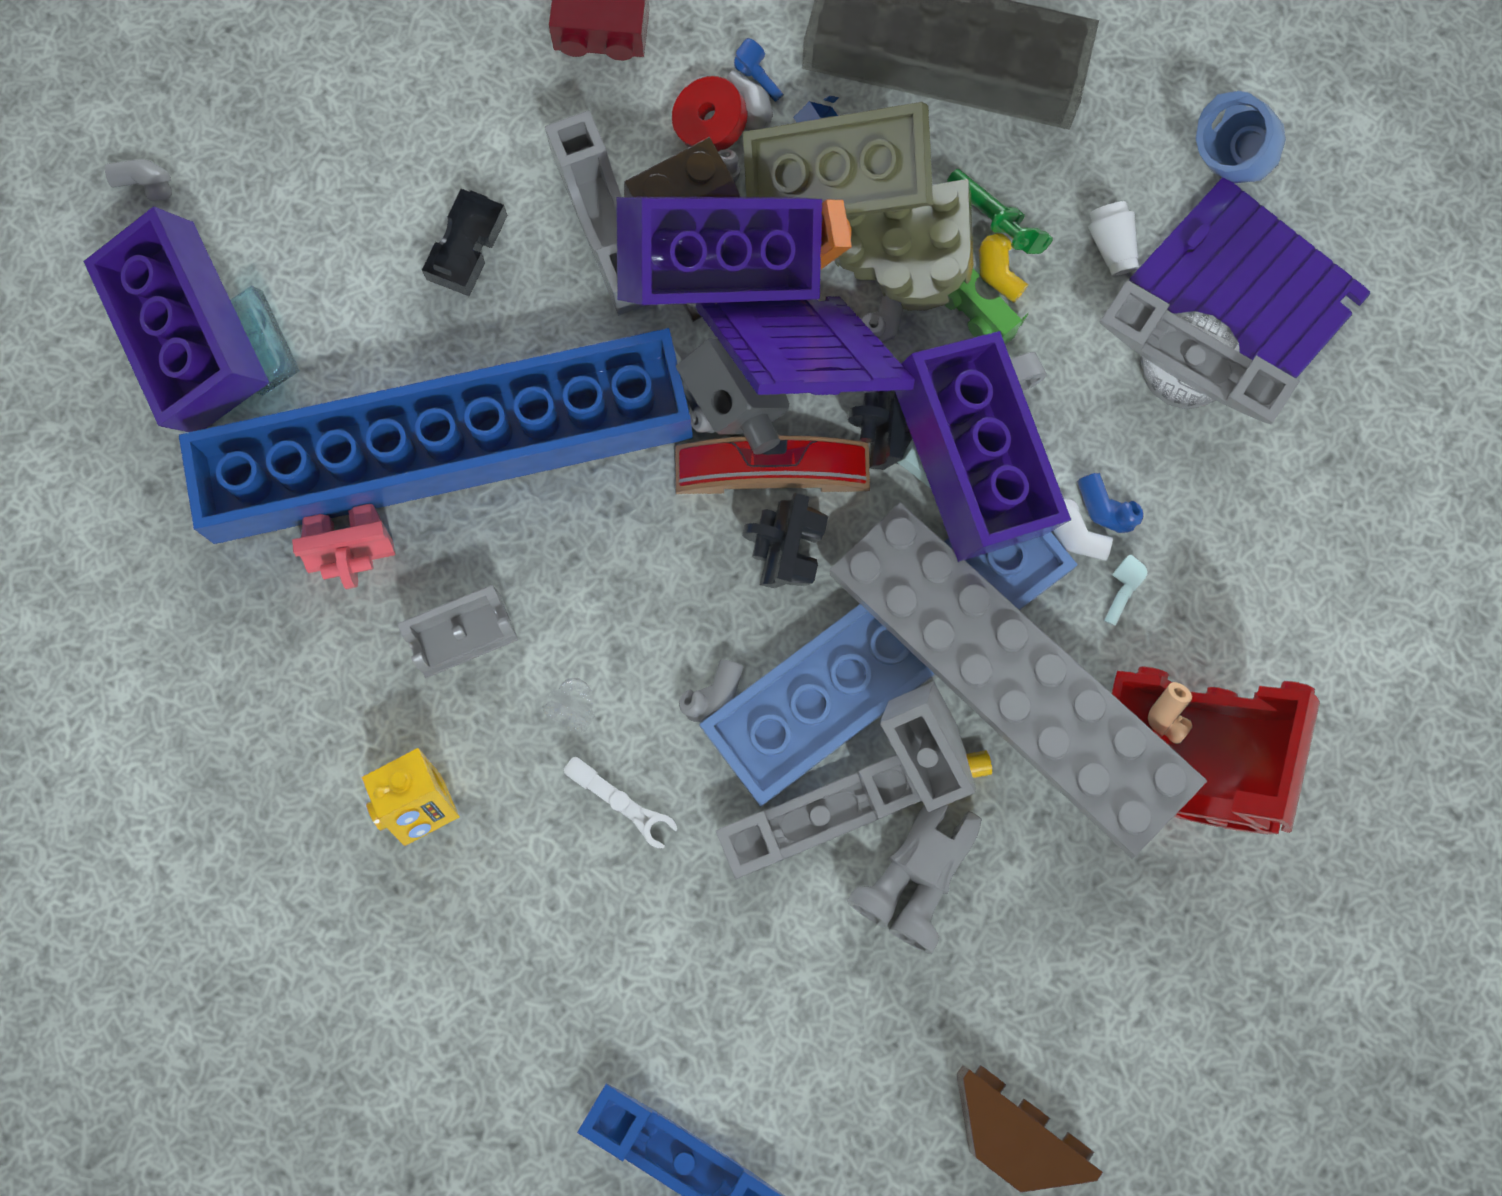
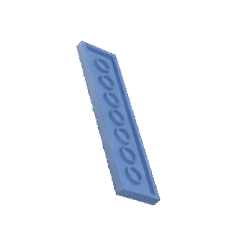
M1052 532L965 560L1019 610L1074 570L1078 565ZM946 539L944 542L953 549L950 539ZM859 604L700 723L699 726L761 808L882 716L889 700L917 689L935 674Z

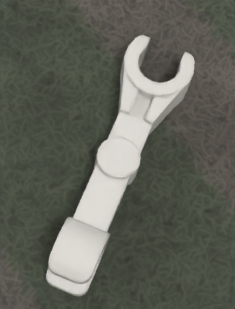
M578 757L571 758L565 766L564 773L584 789L588 788L610 804L613 810L622 813L633 821L652 847L658 849L665 848V845L654 840L651 836V828L655 823L665 822L671 829L677 831V825L672 818L642 808L631 800L625 792L619 791L597 775L598 772Z

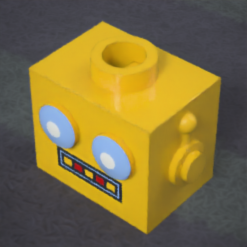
M419 748L361 777L371 800L366 803V807L375 826L380 831L387 828L404 846L460 817L441 774Z

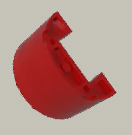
M1141 666L1138 668L1137 673L1117 671L1111 694L1157 734L1149 725L1148 715L1152 706L1172 682L1168 680L1169 674L1153 667ZM1283 681L1281 688L1259 686L1258 692L1254 693L1253 699L1238 697L1237 693L1219 687H1208L1206 693L1191 692L1192 699L1180 714L1192 723L1189 733L1181 743H1173L1165 735L1160 738L1200 773L1207 782L1174 817L1209 826L1259 834H1279L1280 825L1282 824L1281 831L1292 832L1320 701L1315 695V688L1299 682Z

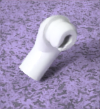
M1064 499L1071 521L1053 530L1057 540L1066 551L1106 561L1110 554L1113 538L1089 532L1079 512L1078 504L1071 499Z

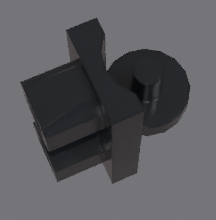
M895 390L876 391V393L866 392L864 393L863 405L855 406L848 411V422L853 426L861 428L860 441L871 443L869 468L885 470L893 464H898L897 462L903 459V453L912 441L911 433L905 432L906 420Z
M794 493L792 500H781L778 502L776 512L763 509L759 524L748 523L744 525L742 536L755 543L752 558L765 561L760 585L770 588H777L785 584L807 586L815 581L818 567L817 559L799 554L798 548L800 539L813 543L822 540L827 526L828 515L809 507V496Z

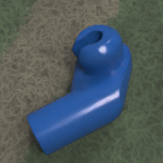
M1100 473L1084 476L1077 481L1089 517L1094 523L1117 533L1131 532L1137 525L1141 524L1144 517L1141 506L1135 501L1121 503L1110 499Z

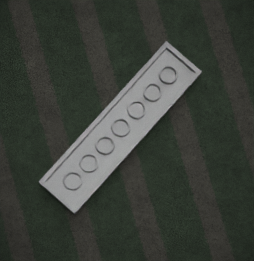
M901 502L830 568V576L1131 859L1155 837L1207 782L1200 773L965 560L958 562L954 550Z

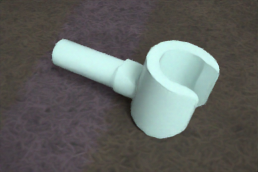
M1128 555L1112 573L1115 578L1124 584L1117 592L1104 620L1113 626H1116L1133 591L1136 590L1147 576L1146 566L1133 555Z

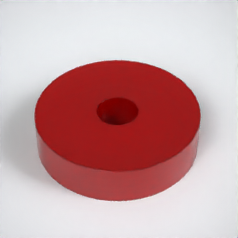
M706 76L691 82L678 95L672 109L674 131L688 148L710 137L718 152L728 149L739 139L745 129L748 118L746 102L734 84L719 76ZM715 111L710 119L704 120L709 112Z

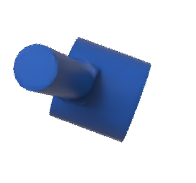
M747 38L736 51L734 66L740 73L747 77L752 76L755 81L757 80L776 102L784 94L765 73V70L759 66L765 57V51L756 41Z

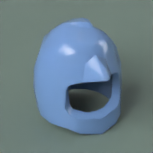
M1234 91L1218 94L1203 109L1198 120L1196 143L1200 156L1211 172L1236 184L1261 181L1279 165L1286 141L1284 124L1269 105L1248 92ZM1226 109L1222 121L1212 129V123L1218 114Z

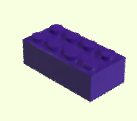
M616 197L617 300L640 305L820 299L822 199L795 197Z
M153 206L83 261L158 426L185 432L206 429L270 383L192 221Z
M1000 331L915 352L901 363L904 369L913 376L915 382L913 390H895L958 562L1044 536L1071 521L1070 514Z

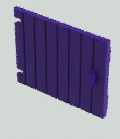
M1222 177L1130 277L1129 281L1170 304L1167 310L1173 314L1196 311L1216 317L1230 328L1239 343L1241 354L1251 360L1257 355L1285 373L1297 378L1352 316L1351 310L1340 301L1347 296L1360 306L1369 297L1370 291L1359 281L1353 279L1340 266L1334 264L1321 251L1315 249L1302 236L1296 234L1283 221L1277 219L1278 217L1260 205L1259 202L1245 191H1242L1235 183Z
M826 296L825 301L810 299L696 303L697 311L714 335L718 337L719 342L747 381L750 382L757 395L800 393L838 395L841 392L913 390L915 382L913 376L904 369V366L884 347V344L865 326V323L856 316V313L847 306V303L840 296Z

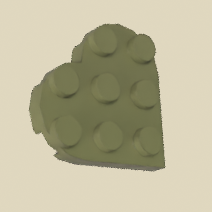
M968 179L932 185V206L847 217L851 225L852 247L834 260L835 264L838 267L841 266L843 269L854 272L856 279L877 280L881 294L884 297L887 295L890 299L901 302L902 308L907 311H927L947 304L950 293L957 290L963 281L966 284L969 283L974 266L971 189Z

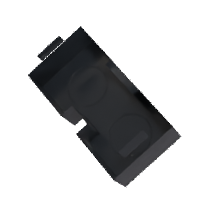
M460 189L447 216L446 232L440 242L435 241L422 268L426 280L470 296L485 265L481 253L482 247L484 245L493 248L508 216L504 204L490 200L487 196L472 190Z

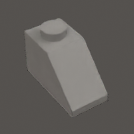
M930 682L889 700L880 724L927 811L930 812L974 794L976 787L958 726L935 682Z

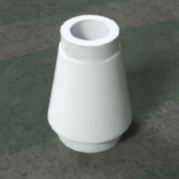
M1120 201L1107 204L1090 212L1091 224L1088 226V229L1110 270L1111 277L1131 273L1139 269L1135 212L1129 211L1127 202Z

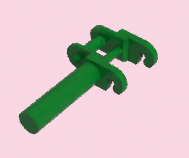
M960 169L954 170L949 175L947 182L968 179L971 189V204L992 220L990 230L995 233H1006L1013 239L1011 243L1013 249L1023 250L1026 254H1041L1050 246L1053 237L1046 231L1019 226L1025 214L1018 208L1004 206Z

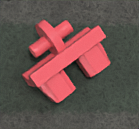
M372 504L353 507L348 511L350 527L340 530L334 529V523L329 515L318 514L303 518L301 538L292 539L293 553L296 557H301L308 573L321 571L324 580L340 576L346 590L358 587V572L374 569L372 560L396 555L393 540Z

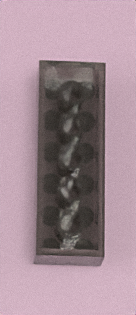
M814 0L804 37L802 69L1070 130L1081 103L1099 20L1012 0Z

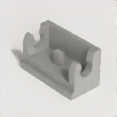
M493 585L398 623L402 637L409 643L414 656L411 659L425 678L518 640L501 595Z

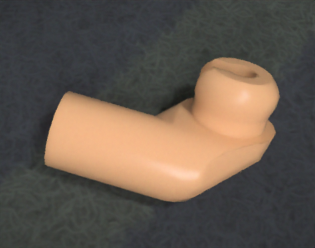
M1177 682L1170 683L1152 706L1148 715V722L1152 729L1160 737L1163 735L1167 736L1173 743H1181L1192 728L1191 721L1180 715L1192 699L1189 689Z

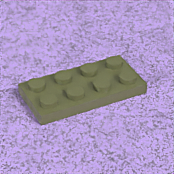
M924 102L743 132L746 197L822 199V203L826 199L843 200L846 217L933 205L929 106Z

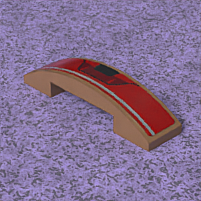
M778 436L780 443L761 454L753 453L746 437L721 438L675 446L676 494H722L724 489L821 488V492L870 491L869 443L829 437Z

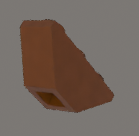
M962 1065L957 1072V1081L968 1149L975 1158L1020 1193L1098 1181L1103 1172L1089 1162L1095 1153L1093 1150L1069 1132L1066 1133L1062 1140L1045 1128L1051 1118L1024 1098L1019 1106H1016L1001 1094L1006 1084L980 1065L974 1073Z

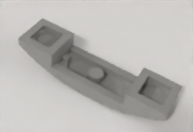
M1129 280L1125 282L1100 320L1102 326L1138 354L1197 391L1270 425L1275 421L1299 384V380L1257 355L1253 360L1249 359L1168 311L1167 309L1170 304Z
M894 755L863 768L850 776L716 830V834L736 880L922 800L899 757Z

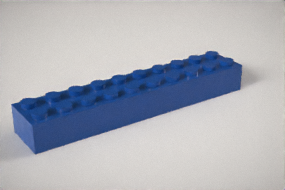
M666 328L179 434L193 528L213 544L300 526L304 517L323 514L329 515L330 518L349 515L348 511L353 507L372 504L376 509L693 439L691 418L681 376L676 368L678 363L670 329Z

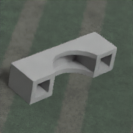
M590 110L546 125L545 130L552 157L618 316L646 306L617 300L616 197L622 196L613 174L607 150Z

